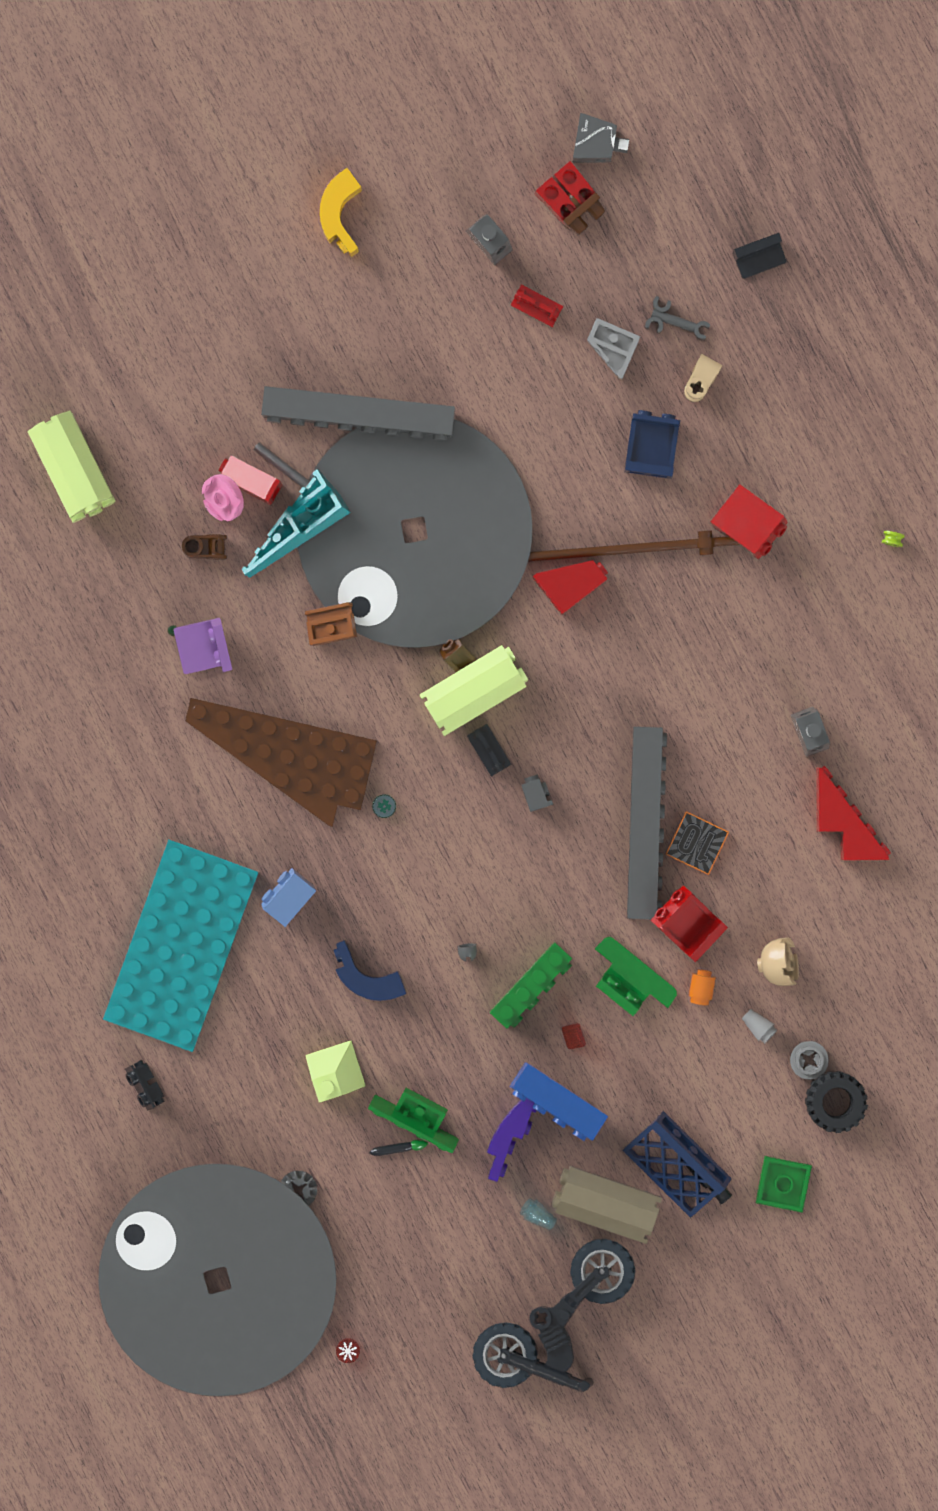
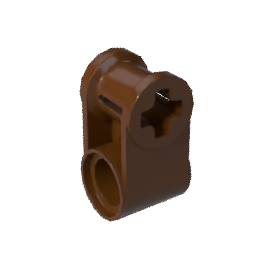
M227 535L187 536L182 541V551L185 556L192 559L226 560L225 540ZM188 542H198L199 550L196 553H189L186 550ZM216 542H218V551H217V552H216Z

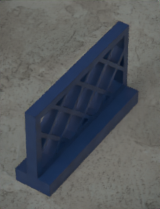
M664 1111L622 1150L690 1218L717 1194L719 1195L724 1191L732 1179ZM654 1130L660 1136L661 1142L649 1141V1132ZM635 1145L645 1146V1156L638 1155L632 1148ZM650 1147L661 1148V1157L650 1156ZM666 1148L673 1149L677 1153L678 1159L666 1158ZM651 1162L662 1163V1173L655 1172L651 1168ZM667 1164L678 1165L679 1174L667 1173ZM683 1165L690 1166L695 1171V1176L684 1175ZM668 1179L679 1180L680 1190L672 1189L668 1185ZM684 1181L695 1182L696 1191L684 1190ZM700 1182L707 1183L713 1191L711 1193L701 1192ZM685 1196L696 1197L697 1205L693 1209L685 1202Z

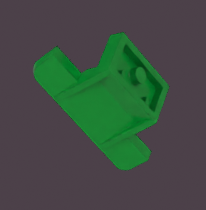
M612 937L604 938L595 947L597 952L612 963L596 985L604 994L632 1016L637 1013L649 994L669 1008L677 996V990Z

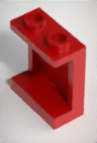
M740 484L710 521L716 530L720 533H725L751 552L758 560L770 552L773 541L776 537L779 538L784 534L788 523L785 516Z
M685 886L676 890L672 894L671 899L663 907L659 908L650 920L695 963L728 928Z

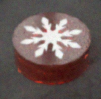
M345 1338L338 1343L336 1355L340 1361L352 1363L359 1357L360 1346L357 1341L352 1338Z

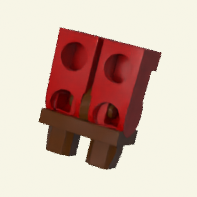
M571 161L556 172L553 178H549L535 191L536 197L551 210L566 229L570 227L578 235L588 228L587 223L581 218L582 215L588 212L596 221L605 213L602 204L599 202V195Z

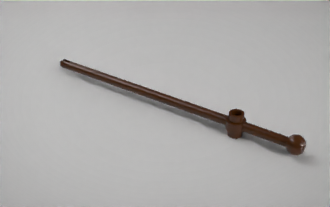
M712 530L698 531V539L530 552L528 562L699 548V555L714 554L713 547L740 544L729 536L712 537Z

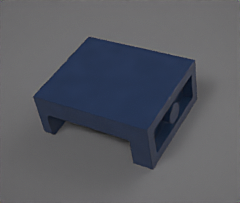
M638 410V414L633 413L624 472L672 479L681 420H677L676 416L671 414H662L661 417L652 416V412Z

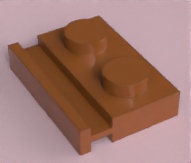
M347 602L305 611V615H307L306 624L309 645L317 646L357 637L352 603Z

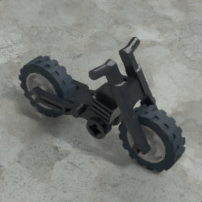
M598 1239L586 1243L576 1252L571 1263L570 1274L575 1289L566 1294L554 1307L540 1306L530 1313V1323L535 1329L540 1331L538 1336L547 1352L546 1363L541 1362L537 1358L538 1350L535 1340L520 1325L504 1322L492 1325L484 1330L474 1344L472 1355L474 1367L480 1374V1377L490 1385L500 1388L515 1387L523 1383L532 1374L579 1392H584L592 1387L594 1384L592 1378L582 1380L567 1372L574 1362V1353L571 1338L565 1326L584 1298L590 1302L608 1304L621 1299L629 1292L634 1283L636 1269L634 1260L628 1250L618 1242L608 1239ZM600 1253L601 1266L597 1265L590 1258ZM604 1253L615 1258L607 1266L605 1265ZM617 1261L620 1265L621 1273L612 1271L611 1267ZM588 1262L593 1267H595V1269L593 1272L585 1274V1269ZM610 1275L620 1277L614 1286L608 1278ZM605 1279L609 1289H598L599 1284ZM537 1312H545L548 1315L545 1318L547 1323H539L537 1321V1319L539 1318ZM503 1337V1348L500 1349L492 1342ZM507 1337L514 1339L517 1343L512 1347H507ZM520 1345L523 1354L514 1350ZM491 1346L496 1350L498 1355L488 1357L489 1347ZM497 1359L499 1362L497 1370L490 1365L489 1361ZM503 1364H508L511 1370L510 1373L500 1372Z

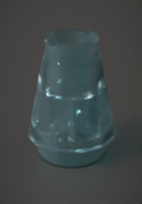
M529 1198L520 1211V1215L523 1216L524 1220L547 1230H551L557 1221V1218L537 1199Z

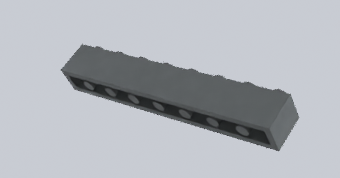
M264 386L261 415L263 418H267V422L281 423V420H290L291 425L304 426L305 422L314 423V427L328 428V425H337L339 430L352 431V427L362 428L361 432L376 433V430H384L386 435L399 436L400 432L409 433L411 438L422 439L423 435H431L433 440L447 441V437L453 438L456 409L455 406Z
M633 727L627 896L628 919H652L656 911L662 907V900H657L658 891H662V876H658V867H663V852H659V843L664 842V829L660 828V819H664L665 805L660 804L661 795H665L666 782L661 781V771H666V757H662V747H667V733H663V728Z

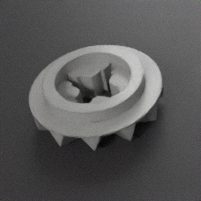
M813 1041L801 1042L791 1053V1068L796 1075L803 1079L818 1078L828 1067V1054L819 1043ZM816 1052L814 1054L813 1060L815 1061V1064L818 1066L815 1067L814 1065L812 1066L808 1064L802 1069L805 1060L803 1059V1056H801V1054L803 1053L804 1055L806 1054L807 1056H810L811 1054Z

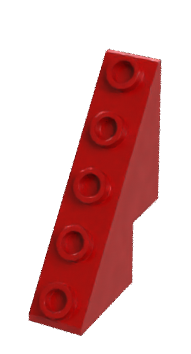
M825 766L816 768L817 832H841V860H889L890 850L883 842L880 844L874 838L876 832L869 823L864 825L859 818L862 815L854 804L851 806L845 800L847 794L840 785L835 787L830 780L833 777L830 771Z

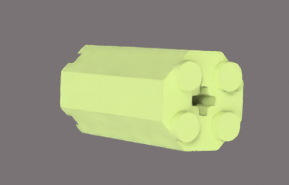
M71 411L57 414L51 417L50 421L46 423L43 421L27 431L72 523L82 520L86 517V514H89L90 517L95 516L103 511L101 507L105 508L116 502Z
M501 645L420 694L422 700L424 698L428 699L424 703L439 728L444 726L445 730L442 731L444 736L527 687L525 682L528 681V678L522 668L516 669L513 664L516 658L509 647L504 649Z

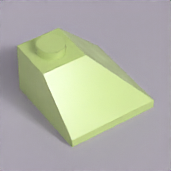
M352 1041L306 1055L319 1103L366 1086Z

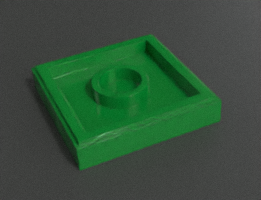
M764 1155L755 1203L803 1213L812 1165Z

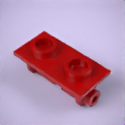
M522 284L510 305L552 328L564 307Z

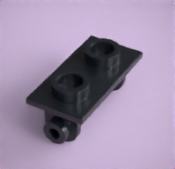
M488 724L467 735L491 777L512 765Z
M140 1060L134 1063V1066L131 1065L125 1068L127 1072L125 1074L126 1079L131 1086L135 1087L138 1093L137 1099L142 1107H145L148 1111L155 1108V1105L158 1106L165 1102L163 1099L164 1094L158 1083L155 1082L151 1085L147 1083L148 1080L154 1078L147 1063Z

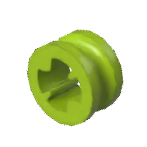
M892 531L883 532L885 539H882L881 543L895 547L903 546L901 539L905 537L904 534Z

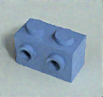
M293 868L289 872L285 871L277 880L278 885L273 891L269 889L262 897L263 902L261 903L263 910L284 927L289 924L316 892L314 885Z

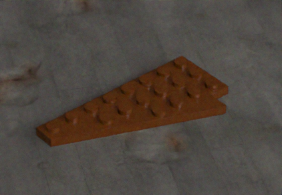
M190 698L185 720L187 723L328 826L333 827L338 805L357 810L362 809L377 740Z

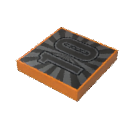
M686 811L665 855L709 875L729 832Z

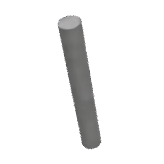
M258 443L255 446L254 451L298 485L306 487L309 484V480L262 444Z

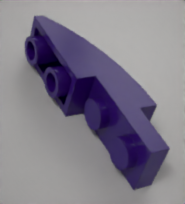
M527 1098L524 1102L520 1100L513 1106L491 1139L487 1153L494 1155L495 1158L488 1175L490 1180L498 1182L499 1177L504 1178L508 1164L504 1163L506 1155H512L516 1143L512 1138L522 1139L524 1134L529 1135L533 1123L529 1121L531 1112L536 1113L537 1110L532 1108L534 1103Z

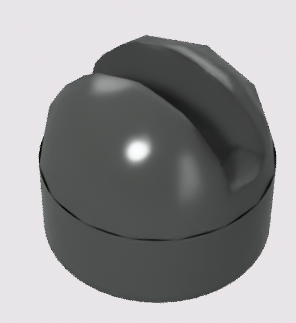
M468 943L457 946L458 955L461 960L466 962V957H470L471 961L476 958V944Z

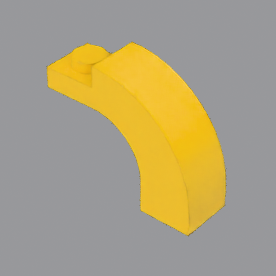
M346 168L330 181L323 193L320 203V221L328 242L331 243L338 238L339 241L336 244L343 254L348 252L352 257L359 250L341 224V212L345 204L359 194L362 189L349 169Z

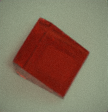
M578 1022L562 1027L561 1030L568 1049L580 1048L586 1045Z

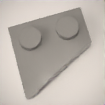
M596 318L587 342L615 375L622 380L640 336Z

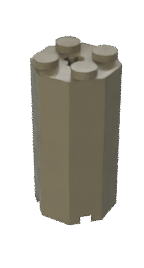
M571 1165L569 1169L563 1168L559 1180L562 1185L561 1191H556L552 1200V1207L555 1208V1213L647 1244L648 1238L645 1234L650 1236L659 1212L656 1202L661 1203V1196Z

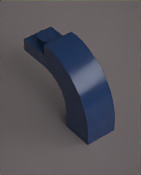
M346 940L336 943L337 949H334V954L338 963L343 962L344 966L336 969L337 975L353 993L363 998L377 1001L391 1000L407 994L399 971L382 977L367 976L356 967Z

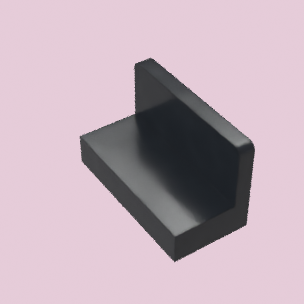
M779 233L734 249L733 256L742 279L787 262L781 247L782 239Z

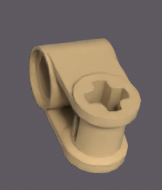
M701 354L685 386L684 395L692 402L702 400L711 383L713 384L722 365ZM695 385L700 387V392H697V394L692 393Z

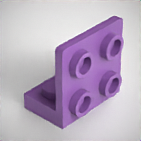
M220 618L174 628L184 674L219 666L222 667L223 672L232 670Z

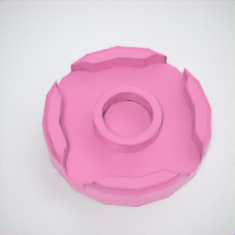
M219 474L210 477L204 482L202 494H204L205 499L203 502L213 517L220 521L226 520L227 522L234 520L242 513L244 508L241 490L231 478Z

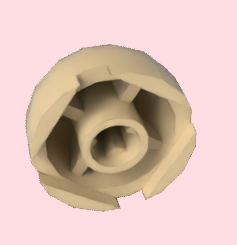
M789 937L775 939L766 944L762 950L761 958H758L757 961L759 972H763L765 978L770 983L778 986L796 985L794 980H798L799 977L797 954H792L791 947L795 946Z

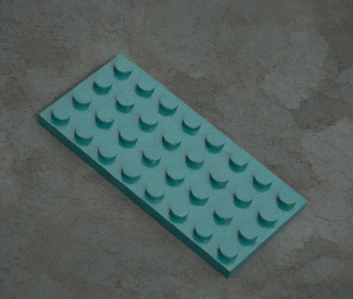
M168 839L103 1020L193 1052L259 872Z

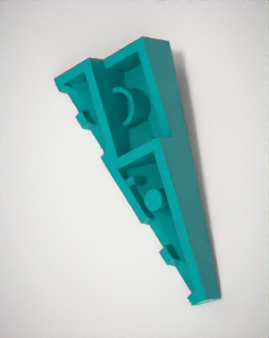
M318 469L313 472L312 475L314 477L309 484L301 488L299 491L300 496L294 504L287 507L267 534L269 538L263 546L256 549L254 552L256 555L249 565L242 568L245 576L251 578L351 513L341 495Z

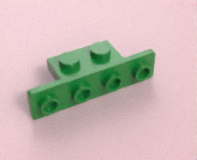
M407 1087L396 1105L378 1095H374L368 1107L376 1116L393 1122L397 1127L414 1133L418 1138L433 1143L443 1151L453 1153L459 1139L439 1128L448 1109Z

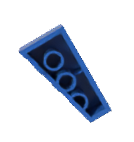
M526 1062L509 1086L514 1090L512 1093L523 1102L527 1098L534 1103L532 1108L543 1115L548 1112L554 1116L552 1121L563 1128L566 1125L574 1130L572 1134L583 1141L586 1138L593 1141L608 1118L606 1114Z

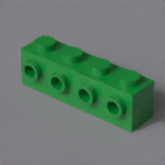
M553 942L489 1013L506 1029L510 1026L515 1028L523 1019L521 1014L526 1008L531 1010L540 1001L537 996L542 991L547 993L556 983L553 979L559 973L564 975L570 969L572 957L558 944Z

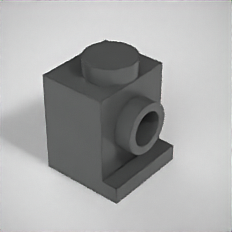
M538 774L524 779L525 784H522L521 787L530 812L553 805L552 800L547 801L546 799L547 796H550L546 782L541 783Z

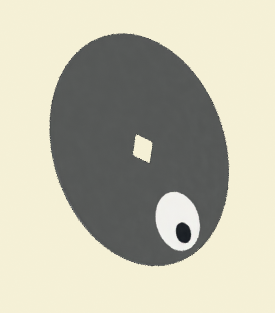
M454 420L453 438L447 437V441L433 440L431 435H423V438L420 439L409 437V433L400 432L399 436L386 435L384 430H376V433L361 432L362 428L354 429L333 445L313 470L314 472L318 469L341 495L351 512L298 546L303 570L314 593L325 607L347 602L352 603L356 632L373 641L387 645L412 648L445 644L449 639L454 641L479 629L490 621L512 597L523 577L530 556L532 544L531 508L526 490L515 467L494 442L471 426ZM312 474L309 477V481L314 477ZM424 517L428 536L427 540L405 543L401 521Z
M203 1164L186 1167L155 1180L127 1203L113 1222L106 1237L99 1264L98 1283L101 1305L107 1324L118 1344L136 1365L158 1381L188 1393L206 1396H230L252 1392L280 1380L300 1365L313 1351L328 1325L336 1295V1268L330 1242L320 1221L303 1199L289 1187L271 1176L247 1167L231 1164ZM220 1267H226L232 1286L231 1289L209 1294L203 1273Z

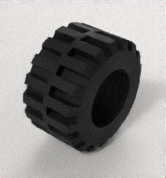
M829 1071L811 1082V1087L806 1092V1110L813 1122L820 1128L828 1132H848L852 1127H857L861 1119H864L865 1110L868 1108L866 1104L868 1098L864 1087L857 1079L841 1071ZM833 1088L844 1089L850 1096L849 1108L839 1116H832L823 1108V1098Z

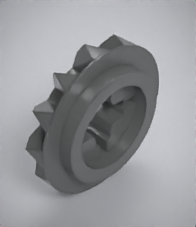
M292 1171L285 1175L281 1183L292 1191L294 1190L292 1181L297 1186L307 1184L302 1190L303 1201L310 1206L317 1195V1184L314 1178L304 1171Z

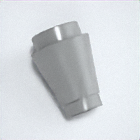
M752 1009L742 1018L758 1042L761 1040L764 1044L767 1043L777 1032L774 1023Z

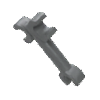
M656 296L654 298V310L651 318L646 321L645 329L648 330L650 324L656 322L659 326L657 333L660 334L663 329V322L694 332L697 339L705 340L706 336L699 333V328H709L710 324L708 322L694 323L665 313L670 309L671 301L668 300L666 306L661 308L657 304L659 297Z

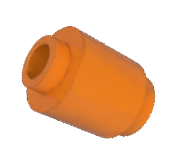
M698 969L697 973H692L689 990L691 1003L709 1005V1001L713 998L716 980L715 976H711L712 971Z

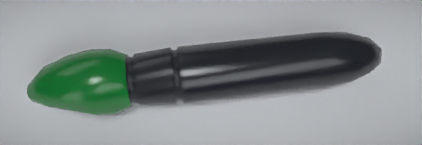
M413 1140L411 1142L373 1148L370 1154L373 1156H383L410 1150L417 1151L425 1148L428 1142Z

